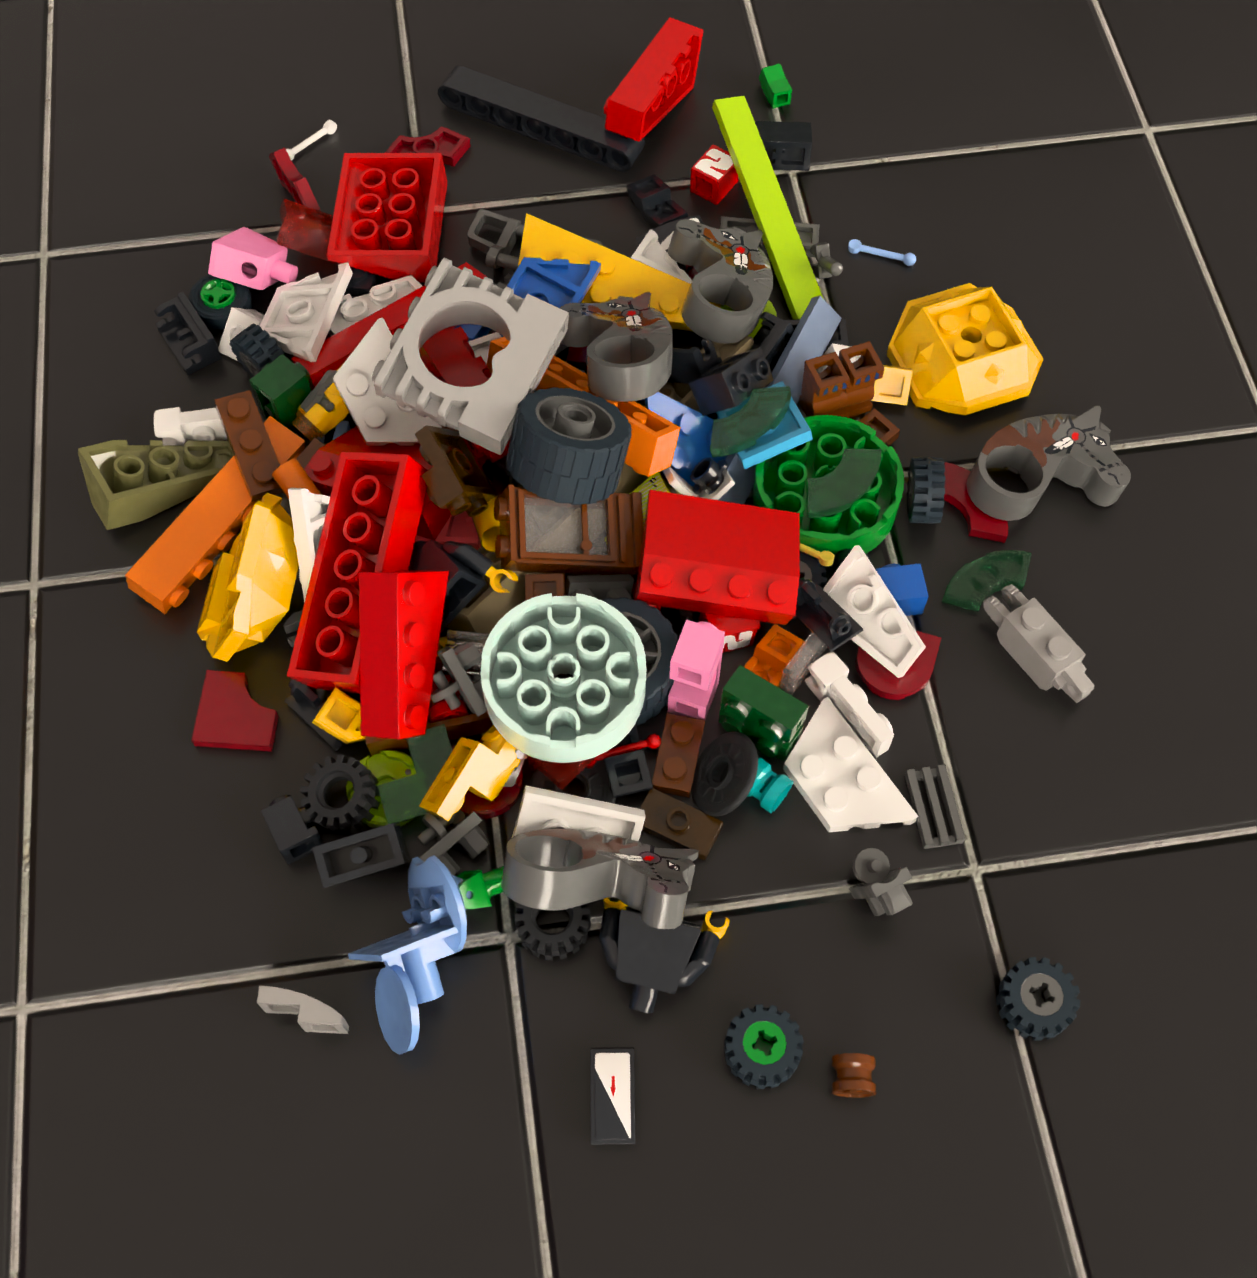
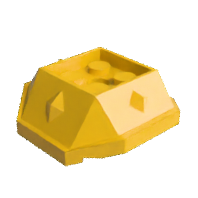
M971 283L908 301L887 350V356L893 366L911 368L913 370L909 396L915 407L925 409L933 407L944 412L964 416L1028 396L1043 362V357L1013 308L1002 302L993 287L977 288Z
M266 493L262 497V501H257L244 519L241 532L235 538L229 554L223 552L213 568L197 629V634L201 640L206 641V648L212 658L228 662L234 653L264 642L289 611L299 563L294 544L292 518L281 506V497Z

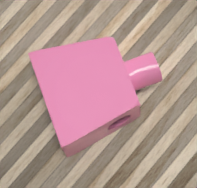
M242 227L213 241L208 274L257 290H264L278 281L284 284L295 282L298 275V267L286 262L288 250L285 245L249 228Z

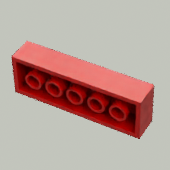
M341 452L287 677L315 689L333 691L336 687L342 692L360 694L359 572L404 571L409 569L427 484L421 475L428 471L411 456L405 454Z

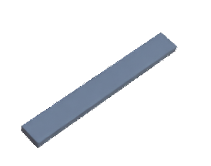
M821 296L813 297L809 302L771 373L774 381L763 388L765 389L783 381L796 404L801 395L805 361L823 355L842 319ZM732 446L725 461L728 463L726 469L735 484L719 501L744 504L754 486L756 465L744 469Z

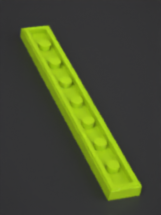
M745 96L716 99L712 109L757 227L763 232L762 240L792 319H801L813 297L821 296L823 298Z

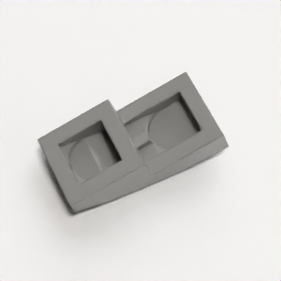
M259 986L257 1004L265 1013L299 1014L298 1024L305 1032L348 1034L349 1025L343 1016L323 1002L292 990Z

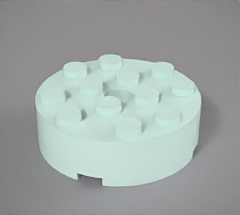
M552 593L540 595L522 602L506 613L492 629L486 640L481 655V684L489 717L498 732L507 742L521 752L549 762L569 763L583 761L603 754L623 740L635 725L645 698L646 655L635 628L622 613L608 603L576 593V596L552 597ZM558 674H571V675H573V678L569 677V678H566V679H560V678H558V677H556V678H554V677L557 676Z

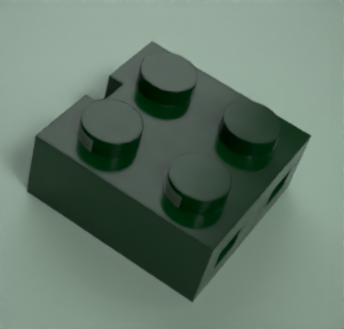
M739 665L722 689L718 722L722 724V727L727 732H739L749 737L756 748L765 756L770 758L777 757L785 762L802 735L804 727L802 724L806 719L809 706Z

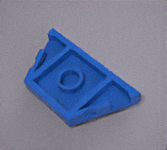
M524 257L507 287L513 289L514 294L525 299L528 293L558 308L568 303H581L599 274L601 263L590 261V264L569 263L567 259L545 261L541 258Z
M660 392L640 400L645 401L647 409L681 427L671 468L692 487L695 485L690 479V475L694 467L701 460L711 457L718 463L720 460L726 459L732 444L721 423L706 415L702 416L700 412ZM660 471L659 473L662 475V477L666 478L663 471Z

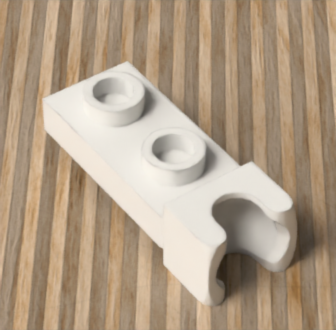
M179 407L160 409L154 412L155 436L163 439V445H184L188 440L220 441L228 439L216 408L181 412Z
M829 652L809 665L808 670L811 676L806 678L805 682L821 702L824 698L829 697L853 731L876 758L888 751L894 737L890 722L883 714H877L868 704L867 696L862 688L848 680L849 669L834 652Z

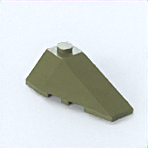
M112 440L78 448V456L91 503L107 530L143 521L199 494L234 456L229 441L188 440L184 445H163L162 440H150L149 445H127V440Z

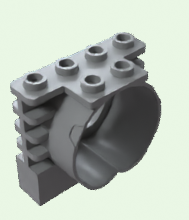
M444 257L438 267L434 265L430 269L425 281L426 289L421 298L415 297L408 310L409 319L403 329L398 328L395 331L390 342L391 351L385 361L380 360L373 371L372 381H374L376 395L382 398L387 396L395 400L397 405L403 408L408 406L416 410L420 416H428L444 427L459 430L460 437L501 456L512 435L518 404L524 400L527 394L534 393L568 330L569 312L528 293L525 299L514 294L513 289L507 286L502 289L494 285L493 280L488 277L481 279L474 276L473 271L466 267L461 270L453 266L451 260ZM461 324L488 327L500 333L509 341L506 348L493 356V372L489 380L481 385L472 387L453 386L437 379L422 362L419 353L420 348L437 332Z

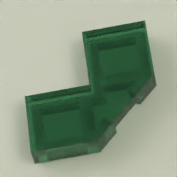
M445 724L426 729L425 735L406 738L416 770L415 775L377 786L388 824L401 823L428 813L419 807V804L452 753Z

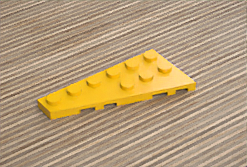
M526 213L518 266L524 257L541 258L545 261L567 259L569 263L590 264V261H597L601 263V270L581 303H603L618 299L619 296L635 298L645 292H650V307L664 314L672 329L692 331L685 324L681 313L691 285L690 283ZM710 302L711 304L721 308L720 304Z

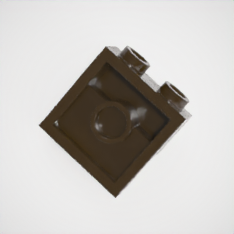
M428 425L416 432L415 436L421 445L419 448L420 453L425 461L433 466L421 475L428 486L426 492L430 500L441 509H448L452 516L466 511L469 517H473L485 511L489 507L487 502L498 494L467 440L459 436V431Z

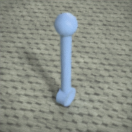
M857 239L849 241L848 251L853 254L860 251L903 261L907 266L914 265L916 262V256L913 253L904 255L862 245Z

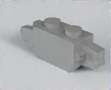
M1011 584L1001 590L1003 600L1011 608V613L1000 603L997 597L992 596L983 601L985 612L999 627L997 637L1000 644L1040 689L1047 691L1053 686L1057 690L1062 689L1076 703L1090 694L1094 689V684L1085 674L1086 668L1082 663L1086 654L1035 598L1028 600L1018 591V588Z

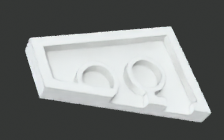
M412 275L373 286L370 289V293L352 298L350 294L344 295L328 334L333 336L419 289L422 285Z
M855 545L823 590L863 628V631L851 640L896 677L901 678L926 646L859 545Z

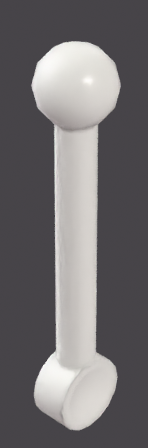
M327 120L322 129L292 149L287 148L286 151L290 159L293 160L295 154L325 134H333L337 130V124L332 120Z

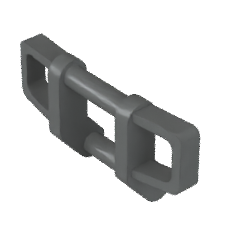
M484 209L478 210L467 232L469 245L487 254L485 262L487 267L494 269L503 267L514 271L517 270L519 258L510 254L518 237H523L524 225L517 219L508 218ZM484 224L504 229L497 244L478 236ZM585 238L602 246L601 241Z

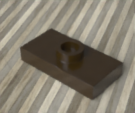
M654 788L649 790L640 809L645 811L643 831L680 849L699 850L698 858L704 861L723 827V821L709 816Z

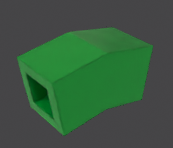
M781 64L762 68L759 81L772 109L789 105L792 88L785 77Z

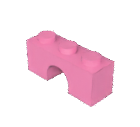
M686 620L670 661L669 679L674 680V683L668 695L667 712L706 720L719 684L725 631L718 630L716 626L708 622L700 621L696 623Z

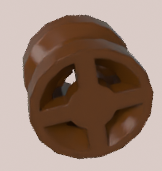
M843 1053L832 1056V1067L836 1070V1080L832 1083V1094L851 1098H864L876 1095V1084L872 1081L871 1072L876 1067L874 1056L860 1053Z

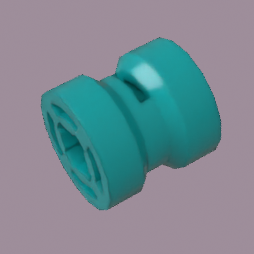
M759 758L756 779L747 797L754 796L759 800L762 808L772 813L787 796L794 781L784 774L777 775L772 771L769 763Z

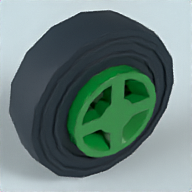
M210 274L201 278L193 285L189 294L190 303L206 327L210 329H225L231 307L252 308L251 293L247 286Z

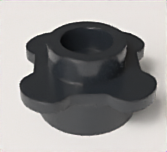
M711 457L701 460L694 467L690 475V479L695 483L692 491L695 494H700L706 489L708 491L717 489L724 480L722 472L726 469L728 463L724 459L716 463Z

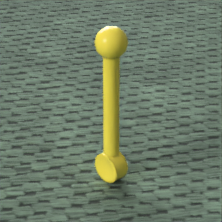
M800 543V551L817 558L822 566H831L833 564L834 554L832 552H820Z

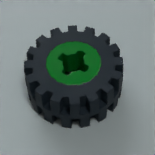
M757 1004L752 1009H749V1007L741 1011V1014L735 1016L731 1021L724 1041L725 1060L732 1069L731 1073L736 1078H741L743 1080L742 1083L745 1085H755L756 1089H764L768 1086L774 1088L779 1086L780 1083L786 1082L797 1069L803 1053V1036L799 1033V1025L796 1021L792 1022L789 1013L785 1010L783 1013L778 1011L777 1006L770 1005L767 1008L763 1007V1004Z

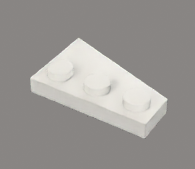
M525 785L512 837L542 829H576L639 841L645 821V811Z

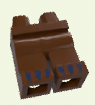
M868 341L839 351V356L836 352H832L805 361L799 403L806 417L836 415L857 420L860 414L872 410L873 404L871 399H873L875 392L874 383L875 380L883 378L885 368L871 342ZM861 355V357L858 360H856L853 363L851 362L850 359L852 357ZM826 365L828 366L824 371L818 373L816 370L819 367Z

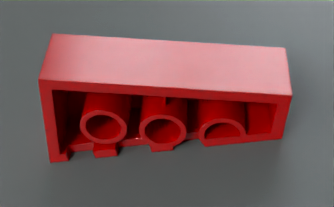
M669 17L613 94L607 98L604 105V114L606 115L605 129L640 142L694 88L703 29Z
M451 326L437 332L419 350L422 362L428 371L437 379L447 384L459 387H472L485 383L492 375L481 355L477 358L475 357L473 349L468 342L469 337L461 326L456 329ZM510 439L501 456L473 442L471 444L478 454L484 452L491 463H494L507 455Z
M449 571L359 572L361 736L404 739L425 735Z

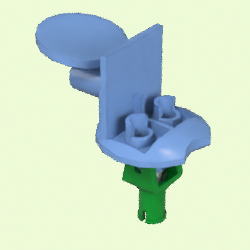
M435 855L429 857L426 861L419 857L412 858L408 869V894L411 909L403 911L402 915L407 923L417 922L418 924L409 927V930L348 953L349 960L379 961L385 964V968L380 970L376 978L375 1003L383 1036L391 1050L400 1055L414 1049L418 1041L420 1029L418 1004L435 1000L444 995L435 961L463 949L467 938L466 910L492 906L490 898L503 892L501 881L504 866L482 873V870H469L453 876Z

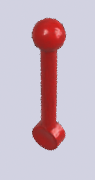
M650 734L645 740L610 749L603 754L581 762L586 768H592L597 761L604 760V758L646 747L656 749L661 745V738L657 734Z

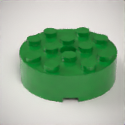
M836 415L805 417L804 419L811 429L813 440L756 465L752 495L753 506L800 513V543L820 552L830 551L835 556V554L843 549H853L855 545H859L864 553L867 554L886 538L894 524L904 490V473L900 459L892 446L888 447L876 436V430L862 422Z

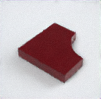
M207 670L191 741L194 746L272 751L279 715L276 710L262 707L250 697L248 693V678L245 672Z

